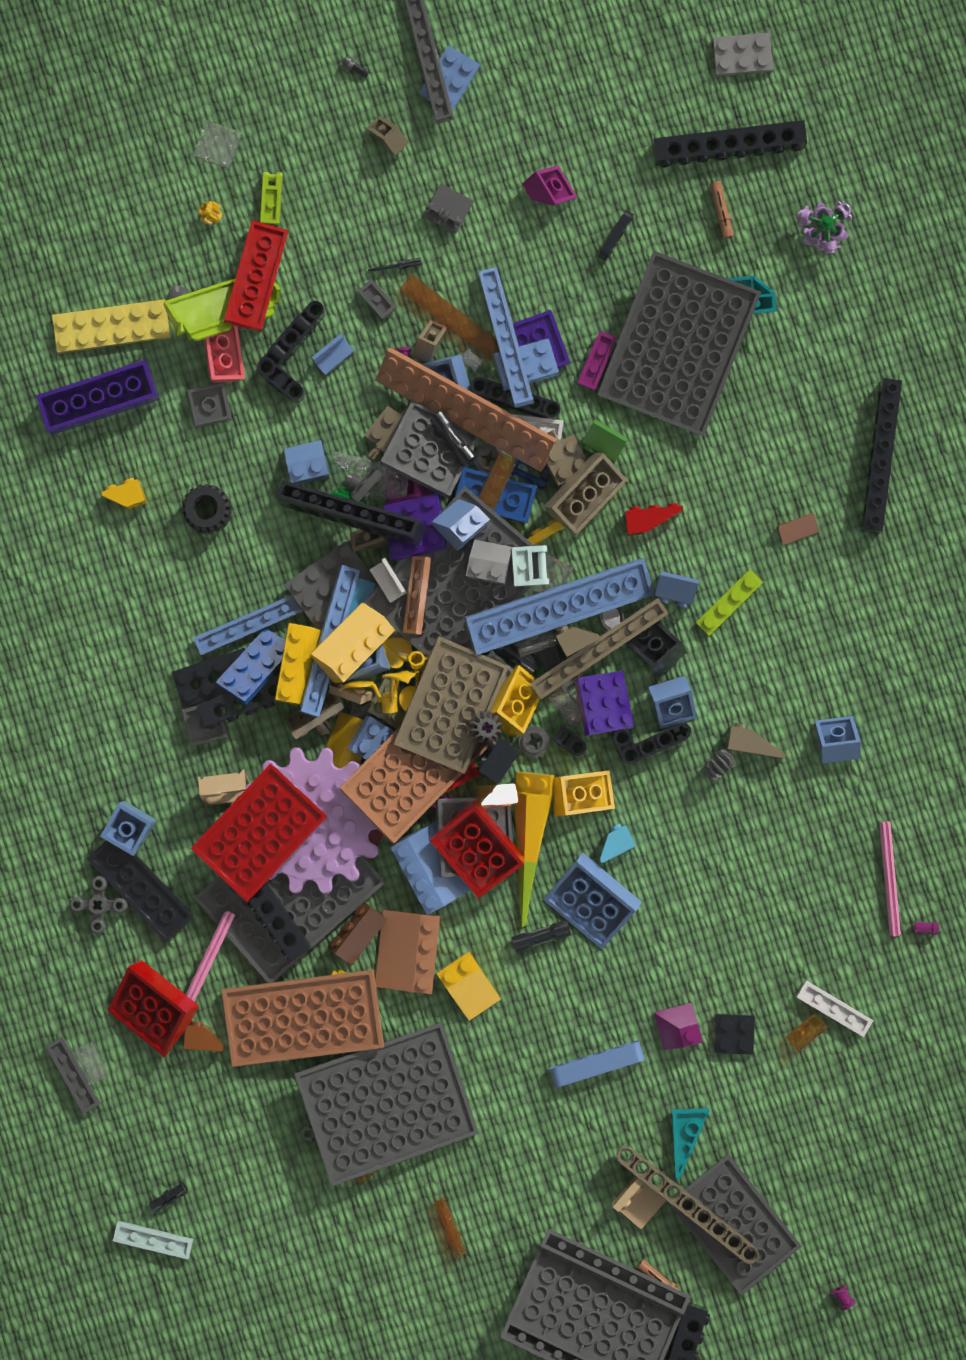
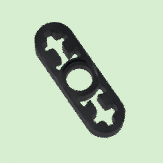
M628 210L624 211L598 257L605 261L608 260L633 219V213Z

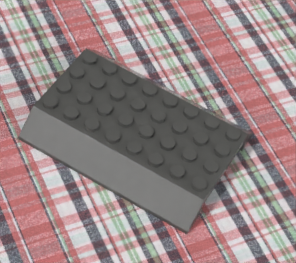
M548 1228L507 1319L500 1339L544 1360H664L691 1296Z

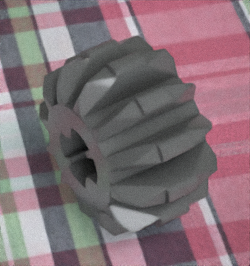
M480 711V717L474 714L473 717L476 721H469V724L474 725L473 728L469 729V732H475L472 738H478L479 743H483L485 740L488 744L491 743V738L497 740L495 733L501 734L502 732L497 729V727L502 725L501 722H496L499 717L497 715L492 717L491 711H488L487 714L484 711ZM484 723L489 725V729L486 728L487 731L482 730V726H485Z
M721 750L703 766V771L712 781H717L735 765L736 761L726 750Z

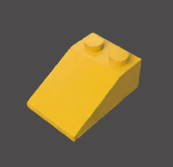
M520 665L514 668L501 685L491 709L492 717L497 715L499 718L496 722L502 723L498 728L509 737L525 733L540 700L530 684L536 678Z
M610 770L554 778L552 797L554 817L615 809Z
M470 951L437 972L438 977L469 1021L501 1000Z

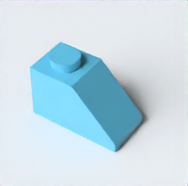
M617 824L610 828L611 832L607 834L599 858L601 863L636 846L626 825L621 826V824Z

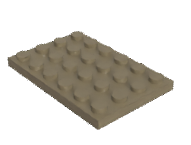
M437 636L393 744L465 774L478 742V738H472L475 732H469V729L474 727V725L469 724V721L475 722L476 720L473 715L477 714L480 717V711H484L485 714L491 711L509 666L482 654L476 655L475 651Z

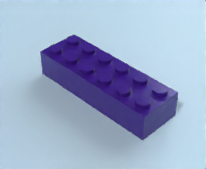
M146 360L36 395L47 432L51 435L160 400L149 364Z

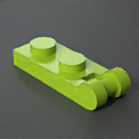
M263 172L260 223L280 225L283 173L281 172L276 174ZM269 182H276V186H269Z

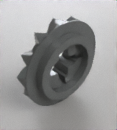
M489 443L481 445L475 452L477 457L474 463L481 472L494 474L504 464L503 451ZM492 451V458L496 461H491L490 464L486 466V460L482 457H488V455Z
M528 727L525 733L519 737V747L524 754L530 757L541 756L549 747L548 734L540 727ZM530 734H532L535 739L542 738V740H540V742L537 743V750L533 745H526L529 741H531Z

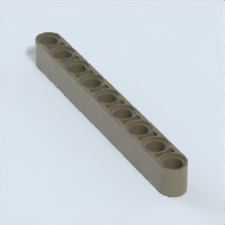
M623 1145L618 1148L616 1155L618 1161L745 1263L752 1264L757 1261L758 1251L750 1241L630 1146ZM625 1150L631 1153L630 1158L627 1160L620 1158V1154ZM638 1163L646 1165V1169L643 1172L636 1170ZM654 1175L661 1176L662 1179L659 1184L651 1182ZM671 1187L677 1189V1193L674 1196L666 1194L667 1190ZM685 1200L692 1201V1206L688 1209L682 1207V1203ZM700 1212L708 1214L707 1219L704 1221L698 1220L697 1216ZM717 1224L723 1226L720 1233L713 1232V1227ZM733 1236L738 1237L736 1245L728 1244L729 1239ZM752 1249L754 1250L753 1255L749 1258L745 1257V1250Z

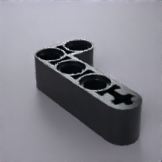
M679 723L634 744L630 733L621 729L614 733L613 742L621 760L625 764L630 765L686 740L691 735V727L686 723ZM680 726L682 729L686 728L687 732H685V737H683V735H678L675 737L677 741H674V737L670 730H673V733H676L680 730ZM619 733H624L627 736V741L623 744L619 743L616 739ZM662 734L669 736V744L663 745L660 743L659 739ZM645 742H649L652 745L650 753H645L642 750V745ZM631 750L635 753L633 761L625 759L626 751Z

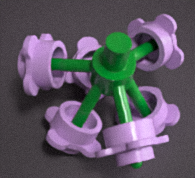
M840 201L835 203L834 216H832L833 211L826 208L822 202L817 204V208L814 211L809 210V206L799 211L797 221H800V228L803 225L809 226L811 221L817 222L820 226L818 229L805 228L803 230L805 234L803 242L806 245H813L818 248L820 246L819 241L822 238L821 231L823 230L826 232V241L821 242V248H818V251L824 250V254L830 255L835 252L836 248L841 247L837 245L839 241L848 238V233L844 230V224L833 225L835 219L840 221L845 219L850 221L852 219L850 206Z

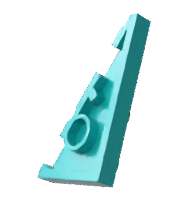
M709 1108L672 1109L675 1179H680L685 1170L689 1156L692 1154L697 1138L710 1112Z

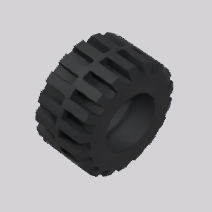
M199 484L195 489L192 487L189 494H185V500H182L183 508L181 509L185 521L194 530L203 534H213L214 531H221L220 528L225 527L226 522L230 521V514H232L231 502L227 495L217 486L209 484L202 486ZM203 499H213L218 505L216 514L207 520L199 518L196 514L198 503Z

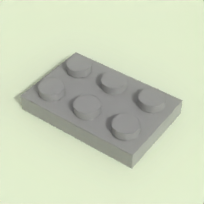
M770 33L713 37L716 77L773 71Z

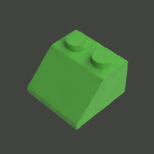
M594 420L582 442V446L590 454L594 452L604 453L615 464L628 438Z

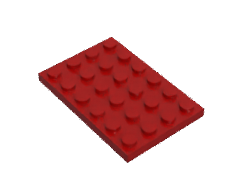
M270 763L191 849L248 902L328 816L279 769Z

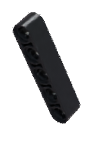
M477 377L471 382V392L487 401L539 418L556 420L560 415V405L553 400L532 394L533 401L539 404L537 409H531L528 405L515 408L514 403L510 400L512 396L510 389L504 390L502 384L482 377ZM481 383L485 388L479 392L474 389V386ZM495 389H499L503 394L500 397H494L492 392ZM548 407H554L557 413L549 415L546 410Z

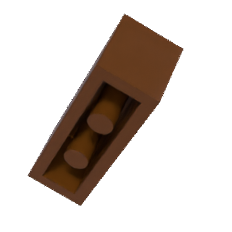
M364 901L362 905L357 907L353 917L344 924L340 934L333 938L329 948L334 954L352 966L387 919Z

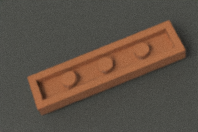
M412 557L403 633L421 635L431 562L429 557Z

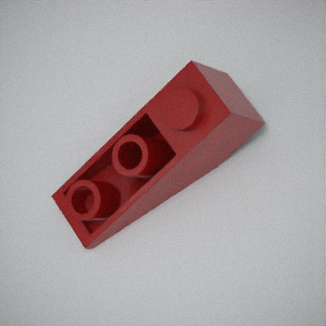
M678 503L667 504V507L659 508V505H649L648 509H640V506L629 507V510L625 511L627 536L647 534L681 513L683 506H678Z

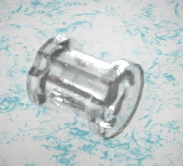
M468 348L463 354L462 359L475 373L483 364L484 359H480Z

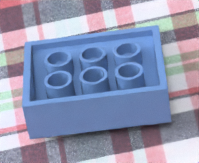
M436 821L403 837L390 846L427 915L471 890L460 876L439 877L438 850L429 841L437 833Z
M584 853L576 859L543 899L601 949L631 918L642 903Z

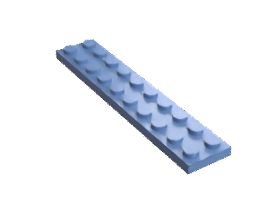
M641 558L464 617L473 650L476 655L653 596L654 593L645 559Z

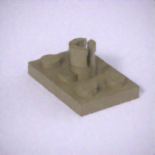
M327 690L318 718L299 712V708L284 718L295 739L305 736L314 727L319 735H325L332 729V725L327 719L339 714L344 706L338 696L329 693V690Z

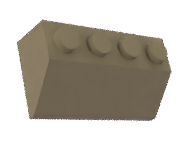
M594 452L543 507L558 523L577 535L628 480L604 453Z

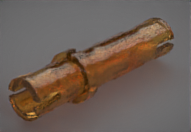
M443 1197L440 1198V1201H434L447 1233L446 1239L450 1241L455 1257L467 1253L460 1238L461 1232L457 1230L446 1198Z

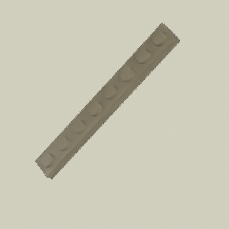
M656 598L600 636L601 639L577 651L530 683L539 698L543 699L669 613L659 598Z

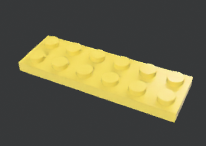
M166 300L52 315L57 353L171 338L168 314L164 307V301Z

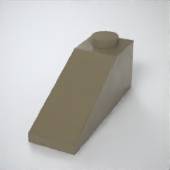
M735 723V727L731 726L729 728L726 750L785 759L786 754L751 729H746V725Z

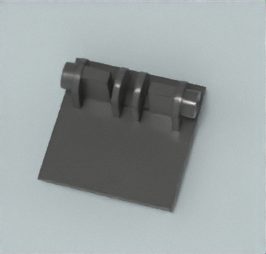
M440 184L431 202L427 204L423 217L457 234L474 200Z

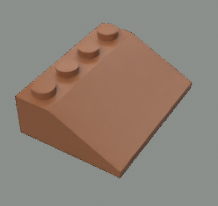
M383 910L382 915L387 921L381 927L376 987L432 994L440 915Z

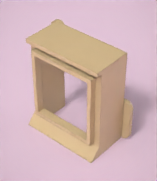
M245 769L240 774L231 773L203 777V779L198 777L199 795L205 806L229 803L232 805L246 790V785L250 784Z

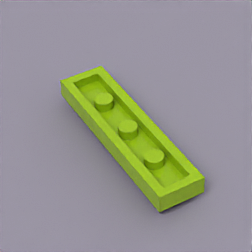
M749 569L695 624L709 637L763 581Z

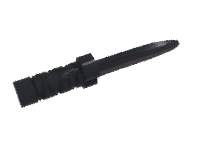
M421 257L411 260L409 259L406 261H398V263L371 268L368 269V271H380L399 267V269L413 267L416 265L419 266L422 265Z

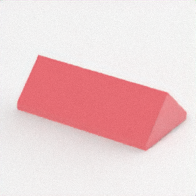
M232 326L227 332L205 338L204 344L210 381L218 384L244 380L245 373L238 327Z

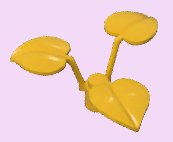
M387 638L382 644L390 667L398 669L403 666L405 661L410 662L411 668L415 670L417 686L419 671L424 669L428 657H424L419 651L412 652L411 644L404 638ZM414 686L405 687L399 695L400 705L405 712L416 689Z
M400 671L382 675V678H391V692L383 693V697H381L373 681L365 680L346 683L339 688V692L344 688L350 687L373 688L378 702H382V713L398 712L397 693L399 681L408 684L410 679L415 676V671Z

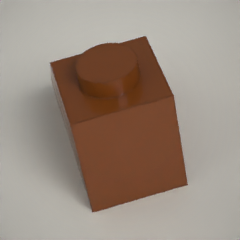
M191 1021L185 1029L184 1049L221 1052L225 1050V1045L207 1025H202V1021Z

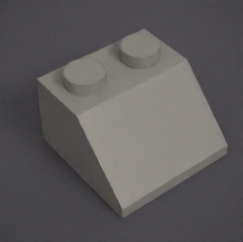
M474 540L466 577L505 585L512 547Z

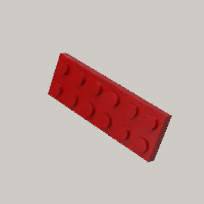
M251 221L224 323L262 332L289 230Z

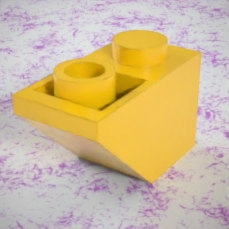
M134 478L123 481V484L117 487L116 485H110L105 488V491L101 492L102 496L128 509H133L147 503L140 481L138 479L134 480Z

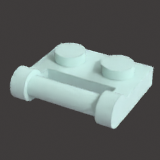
M547 546L512 547L514 587L549 585L545 555ZM532 553H538L539 579H533Z

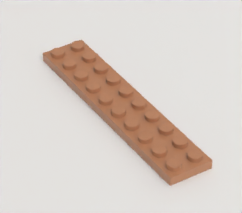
M392 348L387 350L375 381L407 399L431 409L433 412L444 411L450 421L467 432L540 472L544 469L557 441L556 438Z

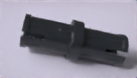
M181 1182L171 1190L164 1191L163 1195L149 1202L152 1211L157 1213L167 1205L174 1204L175 1200L189 1193L188 1188L184 1182Z

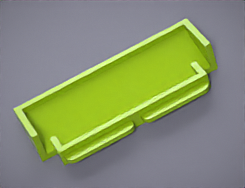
M235 279L164 301L165 310L176 335L186 333L189 341H199L229 331L234 325L224 323V318ZM276 282L265 319L274 315V304L279 303L281 289Z

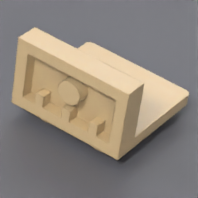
M635 1175L612 1202V1207L616 1211L623 1213L636 1226L642 1229L666 1199Z

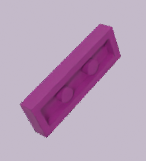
M599 331L578 380V385L593 391L596 390L616 343V337Z

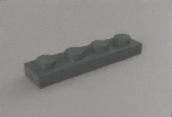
M64 1036L45 1046L82 1113L84 1114L100 1105V1100Z

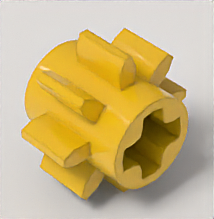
M214 201L204 202L198 211L201 215L200 220L209 225L218 223L222 217V212L219 210L221 206Z

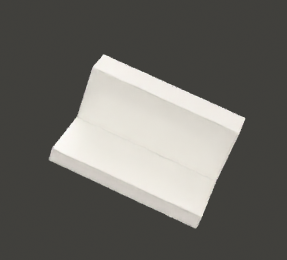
M385 558L382 559L380 564L370 569L390 603L407 593Z

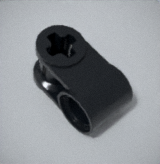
M560 724V729L555 736L550 738L551 741L573 756L580 757L586 752V743L563 724ZM581 743L583 751L580 753L574 752L572 749L573 744Z

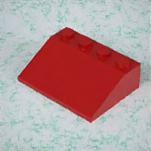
M476 799L458 812L429 840L478 898L482 897L524 865L523 854Z
M141 960L128 966L107 1011L165 1057L192 1021L199 1005Z

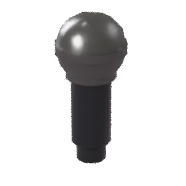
M348 56L343 59L342 66L344 69L353 70L362 76H368L369 71L355 63L352 57Z

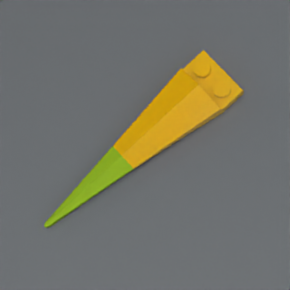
M519 771L516 772L514 806L517 849L524 856V865L518 868L521 927L524 928L527 921L538 855L553 797L554 775Z

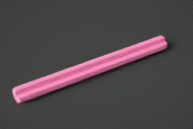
M889 821L880 822L879 826L890 936H899L901 932L891 824Z
M230 911L224 912L186 993L194 1002L235 917V914Z

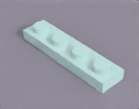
M122 1221L117 1222L113 1238L114 1242L184 1259H189L194 1240Z

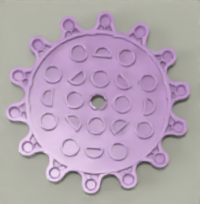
M293 748L289 752L290 762L286 767H279L274 761L267 760L263 763L262 770L264 771L272 763L328 817L269 880H272L277 874L283 873L289 878V891L294 894L299 893L304 883L309 880L317 884L322 894H328L332 891V879L335 875L341 874L351 882L359 878V871L355 865L358 857L374 858L378 855L377 846L372 844L368 838L370 831L377 828L338 789L360 767L357 762L352 761L343 768H337L333 764V751L329 748H323L319 752L318 758L314 761H308L300 748Z

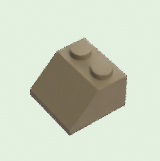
M571 625L555 628L556 632L552 634L562 654L566 657L601 639L594 632Z

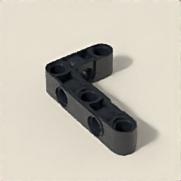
M315 300L311 301L291 322L257 365L260 375L273 388L294 403L301 402L305 397L303 387L282 368V365L290 355L292 356L306 340V336L324 318V307L321 302ZM314 307H319L321 309V312L318 315H313L311 313V310ZM289 336L296 337L294 343L289 344L286 342ZM264 365H271L272 368L269 372H262ZM293 389L301 391L298 397L291 396Z

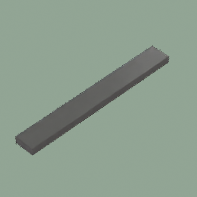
M404 0L435 123L440 124L454 120L424 0Z

